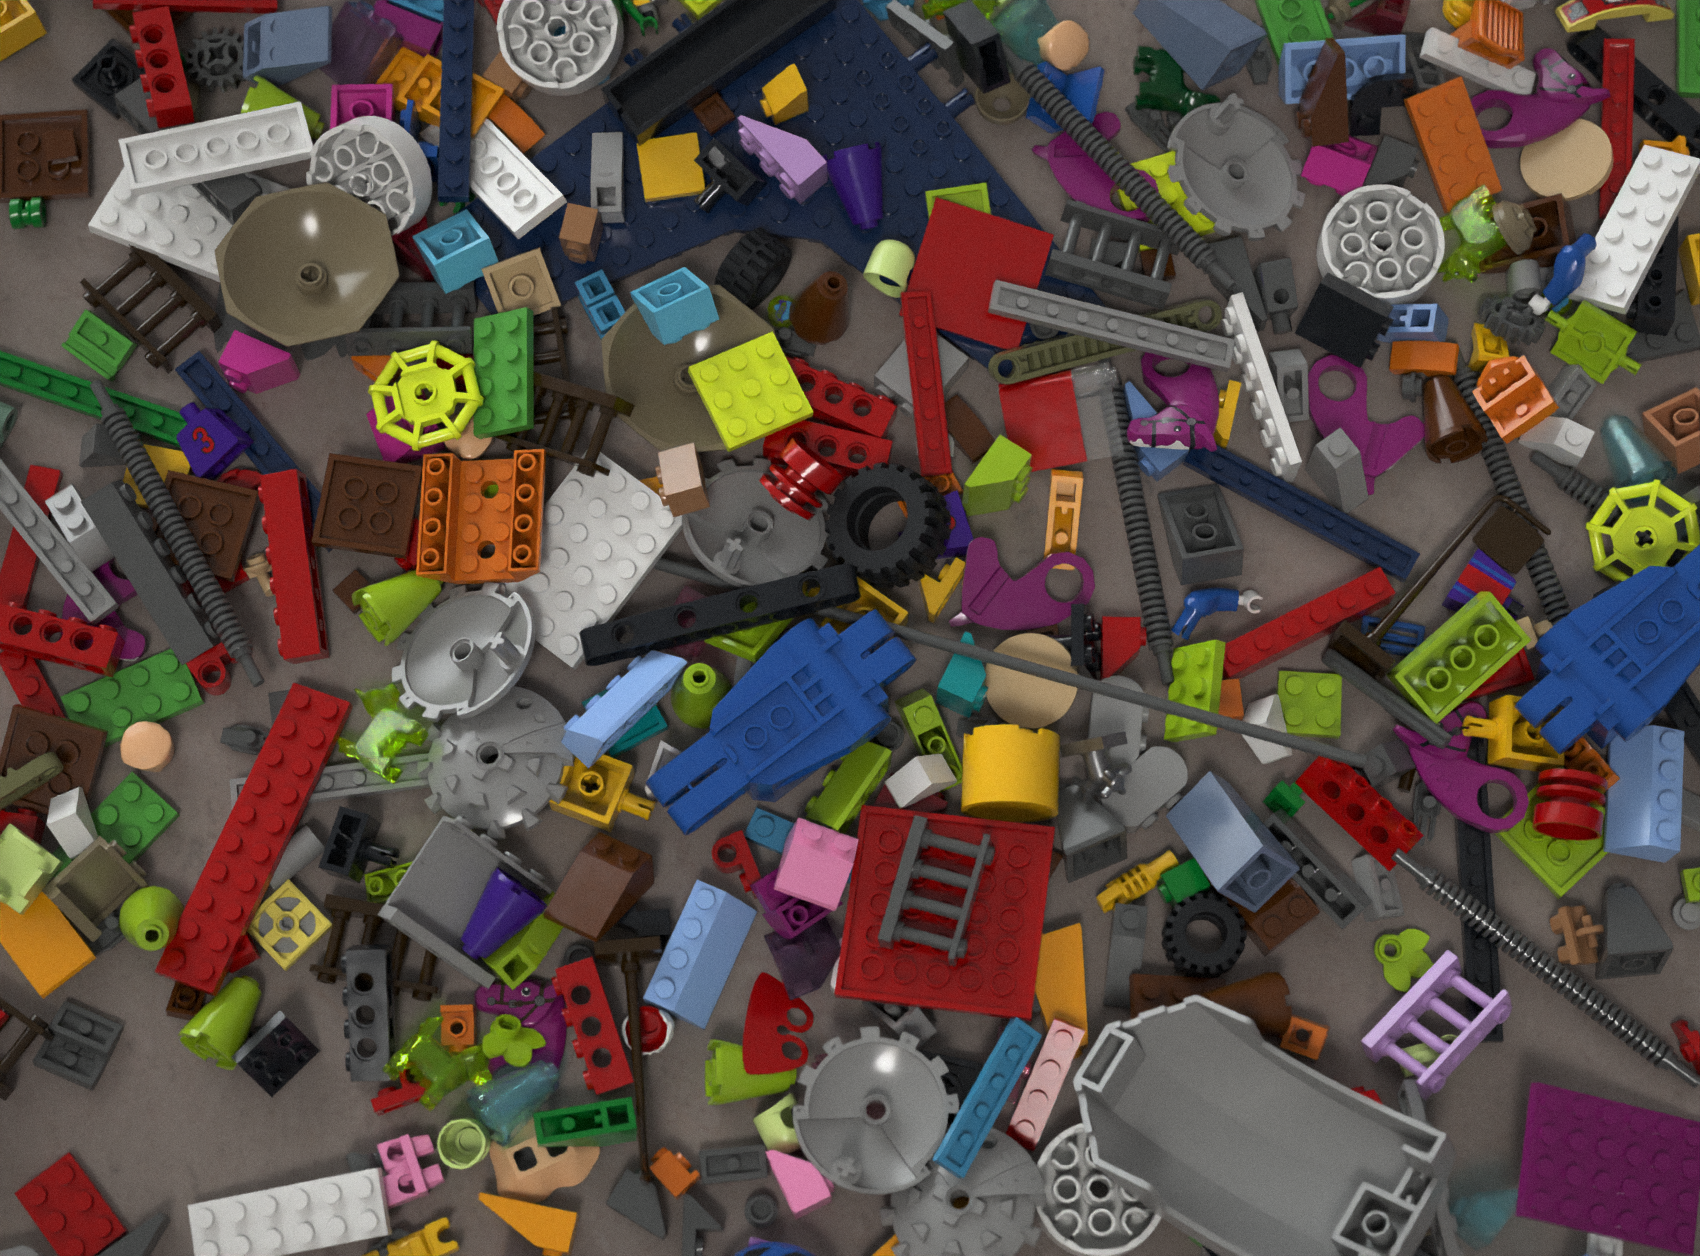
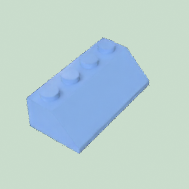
M1405 34L1334 39L1345 52L1347 100H1350L1351 95H1355L1361 87L1371 82L1370 77L1405 73ZM1325 40L1284 43L1278 66L1279 97L1285 104L1299 103Z
M651 650L644 658L638 655L627 667L629 672L623 678L617 675L607 685L606 689L608 692L604 696L600 697L597 694L585 706L586 713L581 717L576 714L567 722L563 728L566 733L561 743L584 765L590 768L673 688L687 662L683 658Z
M1650 725L1644 727L1638 734L1626 742L1618 735L1608 743L1607 763L1620 779L1606 791L1604 852L1662 863L1667 862L1680 852L1684 731Z
M696 880L643 997L645 1004L661 1009L673 1017L705 1030L757 911L729 893Z

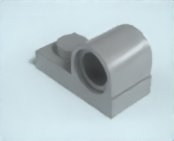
M1533 259L1512 263L1505 272L1507 296L1512 297L1514 300L1518 299L1520 302L1530 301L1535 294L1545 298L1543 289L1552 280L1554 267L1539 268V262Z

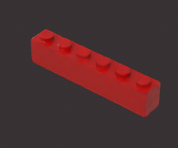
M298 469L260 475L261 485L258 486V496L260 502L264 504L265 516H262V527L265 534H268L269 546L266 547V558L268 563L272 565L273 577H270L269 582L271 592L276 596L277 607L274 608L273 614L275 623L280 628L281 638L277 641L279 654L285 661L292 664L330 658L316 547L312 544L313 524L306 474Z
M1381 567L1226 643L1222 680L1241 679L1337 631L1345 620L1351 624L1361 619L1363 615L1367 616L1389 605L1396 593Z

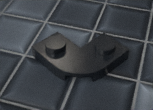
M1411 73L1370 77L1371 82L1361 87L1355 95H1351L1348 117L1350 137L1380 135L1382 108L1405 106L1403 99L1412 96L1414 78Z

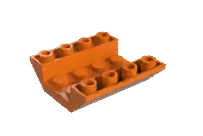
M514 450V459L461 461L454 453L423 454L416 575L453 584H484V582H520L539 573L541 567L546 450ZM493 484L498 485L499 490L496 496L485 498L484 492L486 488ZM486 545H495V553L490 558L485 559L481 557V551Z

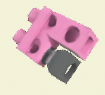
M407 1134L378 1144L376 1153L359 1154L350 1152L345 1156L351 1173L373 1168H382L385 1171L386 1176L383 1177L388 1210L430 1195L429 1189L445 1182L439 1164L424 1169L421 1168L418 1158L435 1153L429 1134L413 1138Z

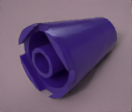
M875 142L874 149H869L867 143L834 151V158L828 160L827 154L822 156L827 162V174L853 226L859 225L860 230L877 227V221L883 219L881 142Z
M500 867L496 868L492 872L460 938L465 943L462 949L476 960L480 956L485 959L540 916L546 909L547 904L534 892L527 890L521 885L519 880Z

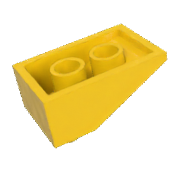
M0 0V61L47 34L35 10L27 0Z

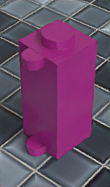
M377 0L373 9L369 8L365 14L364 25L370 39L398 50L403 46L424 58L427 54L437 58L443 43V22L438 24L389 4V0Z

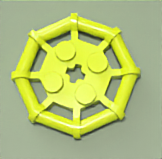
M432 340L430 344L402 352H392L390 360L375 383L370 385L368 389L377 418L376 429L381 434L386 433L411 446L413 451H421L423 447L462 438L461 433L477 408L482 406L484 398L480 395L474 370L475 362L472 358H465L440 345L439 341ZM427 358L426 362L412 365L409 367L405 364L419 359ZM440 358L454 367L450 370L445 368L443 370L438 367L436 360ZM400 368L402 370L400 374L401 379L398 383L395 382L393 386H388ZM460 375H463L467 393L457 392L455 379ZM427 388L429 392H433L432 396L425 401L417 399V396L422 395V389ZM386 396H392L395 410L389 414L385 402ZM466 403L452 423L448 417L454 413L456 404ZM401 418L408 421L411 425H414L413 433L395 423ZM443 422L447 427L423 434V429L426 426Z
M1656 479L1650 483L1622 488L1614 486L1609 489V495L1590 522H1586L1585 526L1589 533L1595 564L1593 566L1596 572L1600 571L1615 582L1619 580L1623 582L1630 578V576L1610 564L1617 559L1634 570L1633 575L1649 566L1669 567L1666 562L1676 549L1686 551L1680 559L1681 561L1700 545V530L1696 514L1698 507L1695 503H1689L1662 485L1661 480ZM1650 495L1648 505L1629 508L1625 502L1626 499ZM1657 497L1680 512L1671 517L1655 506ZM1618 505L1622 511L1618 521L1613 527L1603 525ZM1682 518L1685 521L1689 543L1679 541L1675 523ZM1649 530L1652 533L1650 537L1653 539V543H1645L1643 546L1637 543L1639 537L1636 533ZM1602 533L1609 534L1613 542L1614 553L1608 557L1605 554Z

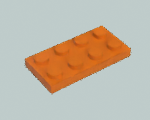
M1462 76L1403 99L1444 213H1450L1502 191Z

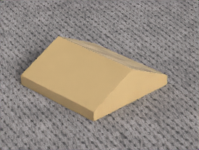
M539 247L481 268L498 313L528 307L533 311L534 316L550 310L551 307L561 306Z

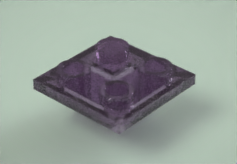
M823 917L791 939L782 937L776 931L763 936L790 1001L821 989L840 956L841 946L826 917Z

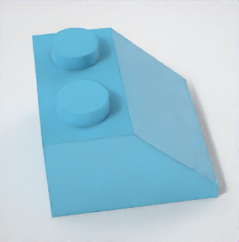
M467 209L412 236L430 272L445 294L458 290L463 285L483 277L481 268L499 262L490 238Z
M686 267L630 292L651 333L664 345L676 343L683 336L694 331L704 330L710 326V323L719 320L710 288Z

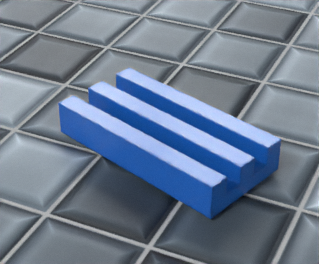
M1363 615L1360 632L1364 635L1367 632L1371 633L1372 630H1368V625L1376 627L1382 618ZM1396 621L1391 630L1417 634V638L1386 633L1381 640L1412 645L1417 648L1424 641L1426 626ZM1382 642L1380 646L1386 653L1405 657L1416 649Z

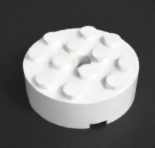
M504 0L497 20L500 50L505 61L526 84L537 91L549 95H576L595 87L612 71L619 59L623 46V23L619 10L613 0ZM566 26L565 34L554 36V32L558 27Z
M377 116L354 118L325 132L312 147L309 156H312L310 171L306 172L307 186L327 182L386 214L391 236L395 233L399 234L421 221L427 212L432 194L430 167L421 147L413 136L395 122Z
M1374 184L1360 187L1347 193L1339 199V202L1328 213L1318 239L1316 255L1322 277L1324 278L1327 273H1330L1389 305L1412 304L1427 291L1443 259L1445 239L1436 213L1427 203L1424 204L1410 194L1411 191L1398 186Z
M1084 1124L1072 1126L1060 1133L1047 1146L1036 1165L1046 1193V1207L1035 1208L1036 1218L1046 1235L1060 1248L1073 1255H1124L1139 1246L1153 1232L1161 1217L1116 1184L1093 1164L1090 1152L1091 1147ZM1095 1181L1103 1182L1108 1188V1195L1102 1199L1095 1197L1090 1190L1091 1183Z

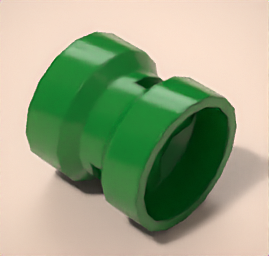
M43 197L31 198L30 201L10 199L9 217L13 229H24L27 225H32L34 228L46 227L47 212Z

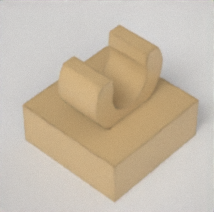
M1529 616L1517 620V624L1531 639L1526 645L1527 649L1533 654L1537 653L1538 650L1534 646L1553 627L1552 623L1547 619L1535 624V621Z

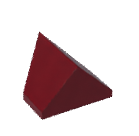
M1376 0L1353 15L1344 24L1345 26L1377 36L1400 35L1407 18L1411 0Z
M424 216L421 221L399 234L395 233L391 238L399 263L427 282H436L412 237L429 228L427 217Z

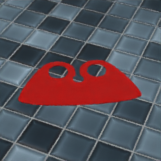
M765 972L761 973L755 981L744 1025L742 1060L746 1073L751 1075L780 1073L803 1066L808 1059L806 1044L797 1036L779 1034L777 1027L783 1025L789 1031L803 1033L808 1031L814 1022L813 1013L808 1005L782 982ZM792 1008L802 1010L806 1015V1023L801 1026L792 1024L787 1018V1012ZM786 1042L796 1043L801 1049L802 1054L800 1058L795 1060L787 1058L782 1052L783 1044Z

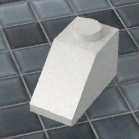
M1549 416L1521 435L1517 443L1536 452L1539 451L1544 456L1571 469H1575L1582 459L1595 431L1568 418Z

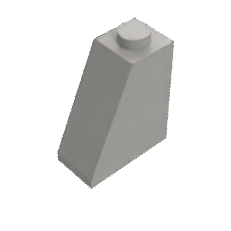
M1340 427L1315 445L1305 470L1336 509L1348 514L1367 501L1369 497L1360 451Z

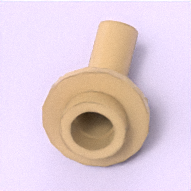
M258 553L246 559L247 564L243 566V570L249 578L257 577L267 597L273 596L270 589V575L268 573L272 570V565L268 563L265 554Z

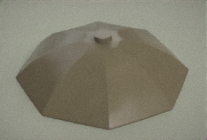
M327 182L255 197L214 250L227 314L286 347L359 332L400 277L386 214Z
M707 285L710 288L719 320L710 323V326L704 330L694 331L683 336L676 343L662 344L651 333L635 303L601 339L606 393L618 396L635 405L630 417L618 414L617 417L660 452L693 442L698 452L727 450L688 373V367L772 331L775 335L774 328L745 304H742L740 300L721 285Z

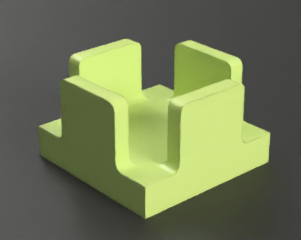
M10 823L0 835V902L7 904L23 915L62 866L63 862Z

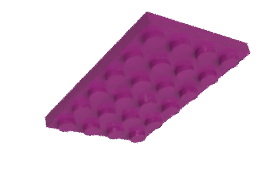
M1539 1082L1531 1083L1515 1216L1680 1255H1693L1700 1193V1122Z

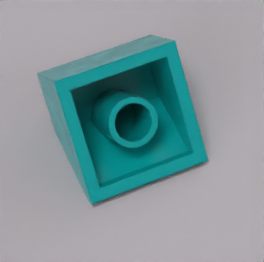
M965 631L960 642L975 646L971 633ZM954 654L938 685L936 703L967 718L972 716L974 710L980 712L987 698L986 693L989 688L985 686L986 673L982 662Z

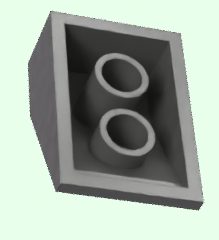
M1218 484L1158 494L1159 507L1172 563L1181 585L1242 575L1244 548Z

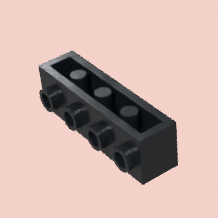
M1679 216L1673 222L1626 313V318L1630 319V327L1637 332L1667 336L1675 321Z

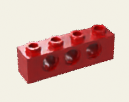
M169 6L132 12L134 25H130L129 30L132 44L139 43L140 49L134 50L138 68L144 67L146 73L141 74L140 78L143 92H150L151 99H146L149 118L156 117L158 129L195 122Z
M786 357L799 384L807 382L814 386L810 391H803L814 412L813 418L836 428L878 438H886L897 413V406L894 405L891 399L883 395H871L865 392L866 390L859 384L853 382L849 384L838 380L835 374L827 370H821V372L815 370L800 358L794 357L791 359ZM831 395H837L842 398L837 404L829 403L826 399ZM864 407L870 413L866 416H858L854 411L857 408Z
M803 420L765 436L763 457L768 458L771 463L785 465L786 463L781 458L780 452L792 438H795L820 455L845 479L850 475L856 477L859 475L858 470L868 466L874 469L873 465L875 463L885 462L889 465L893 441ZM830 447L835 453L832 456L825 457L819 451L822 448ZM860 454L865 458V461L855 464L849 458L852 455Z
M9 602L8 605L0 604V650L113 678L125 642L120 634L117 633L118 630L108 625L100 624L97 628L87 625L86 621L76 617H69L68 620L57 618L55 613L48 610L39 609L38 613L29 611L27 607L16 602ZM32 625L29 633L19 635L22 627ZM63 632L60 640L49 642L54 633ZM93 640L90 648L80 650V645L84 641Z
M1318 756L1295 781L1304 793L1389 872L1397 864L1391 859L1395 851L1399 848L1407 854L1424 836L1414 823L1407 820L1393 807L1388 799L1382 797L1369 785L1363 776L1355 772L1346 763Z
M591 956L556 968L557 976L552 977L551 980L556 995L564 996L567 1007L561 1010L567 1028L574 1026L577 1039L572 1040L577 1058L584 1057L588 1070L582 1073L588 1091L595 1089L596 1095L634 1082L594 958ZM578 986H586L591 993L590 1000L584 1005H577L572 999V992ZM588 1017H595L601 1023V1030L595 1036H587L582 1030V1024ZM599 1048H605L611 1053L612 1059L607 1067H597L593 1062V1053Z

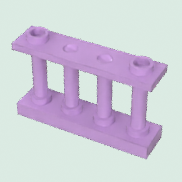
M1449 950L1438 959L1361 1040L1366 1057L1374 1063H1377L1383 1056L1388 1055L1419 1079L1416 1081L1420 1097L1425 1101L1432 1093H1437L1442 1089L1446 1078L1498 1023H1503L1509 1017L1512 1009L1509 993L1506 990L1502 989L1492 999L1461 977L1462 971L1458 957ZM1454 987L1484 1008V1010L1472 1022L1439 999V996L1447 988ZM1426 1010H1433L1462 1031L1451 1045L1417 1022ZM1410 1032L1440 1054L1429 1068L1396 1045V1042L1404 1033Z

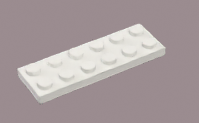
M301 101L118 140L132 197L311 159L312 156H309L313 147Z
M487 118L474 138H471L470 190L517 239H520L567 201L563 194ZM430 125L420 133V136L424 142H429L439 147L440 128Z
M1648 145L1643 146L1595 237L1596 248L1585 258L1586 265L1580 287L1568 296L1569 299L1579 302L1586 300L1596 307L1626 315L1700 172L1699 158Z
M1243 292L1230 296L1228 306L1225 308L1224 319H1221L1222 329L1226 337L1230 336L1231 339L1235 340L1232 358L1235 364H1240L1243 373L1240 376L1242 387L1245 392L1250 393L1252 399L1250 403L1254 420H1259L1262 427L1260 438L1264 448H1269L1272 473L1274 476H1279L1281 480L1291 483L1297 475L1302 460Z
M373 1168L188 1205L195 1256H283L392 1234L382 1168Z

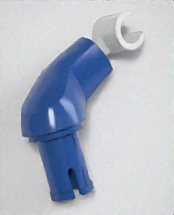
M1584 233L1579 236L1572 246L1566 245L1558 252L1554 263L1553 278L1543 289L1545 298L1535 294L1528 303L1534 309V314L1540 315L1547 311L1551 303L1558 305L1580 287L1585 272V258L1597 246L1596 240L1592 235Z
M1219 587L1193 591L1184 598L1183 605L1185 608L1174 627L1171 628V631L1178 636L1182 631L1181 637L1189 640L1201 617L1210 616L1216 611H1237L1238 605H1243L1249 612L1255 614L1260 612L1261 609L1257 605L1250 603L1254 599L1261 600L1263 598L1253 590H1247L1242 595H1239L1238 589Z

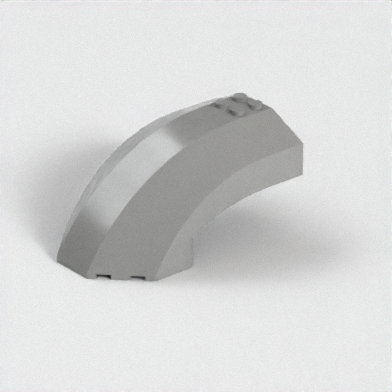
M1199 995L1184 998V1002L1168 1008L1163 1005L1139 1013L1138 1018L1123 1023L1118 1020L1106 1025L1073 1078V1083L1079 1098L1080 1112L1085 1132L1089 1139L1093 1164L1142 1204L1220 1256L1414 1255L1432 1223L1457 1156L1448 1134L1369 1099L1313 1070L1264 1041L1254 1021Z

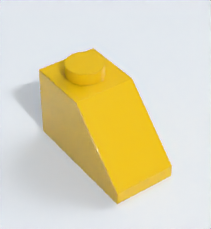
M795 63L789 65L762 88L763 99L759 100L766 118L772 117L775 125L809 111L807 89Z

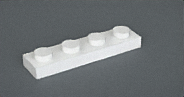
M1433 27L1426 31L1419 58L1492 90L1525 95L1531 94L1536 75L1535 72L1519 65L1509 70L1457 47L1459 39Z

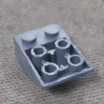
M323 6L264 14L245 23L243 79L258 85V82L253 80L258 75L279 87L330 63L332 55V7Z

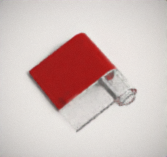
M1109 362L1046 374L1013 384L1001 383L998 385L1007 439L1032 454L1030 466L1033 469L1031 472L1125 454L1113 394L1114 386L1119 385L1116 367L1110 368Z

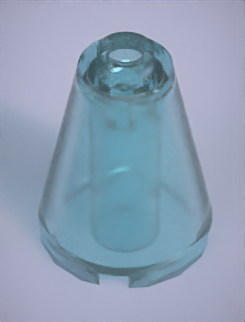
M1614 415L1604 421L1600 433L1616 488L1650 483L1654 479L1661 480L1662 485L1668 478L1673 482L1678 473L1674 463L1627 416ZM1650 495L1632 498L1631 501L1632 503H1637L1649 499Z
M539 1060L471 1088L466 1092L470 1096L467 1098V1102L476 1119L484 1124L485 1127L495 1132L491 1138L500 1146L505 1147L532 1119L533 1113H537L560 1087L558 1080L561 1078V1075L553 1063L548 1062L546 1064L544 1061Z

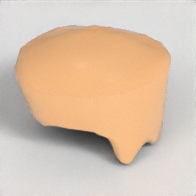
M1071 20L1060 22L1044 36L1037 39L1041 58L1063 71L1077 67L1089 51L1088 34L1081 25Z
M456 414V415L450 420L452 423L455 421V419L457 418L458 414ZM473 415L461 433L462 438L459 440H448L444 443L455 455L475 460L494 444V437L479 439L473 436Z
M149 721L136 722L123 733L120 744L121 759L125 764L133 768L161 772L174 756L173 739L170 733L160 724Z

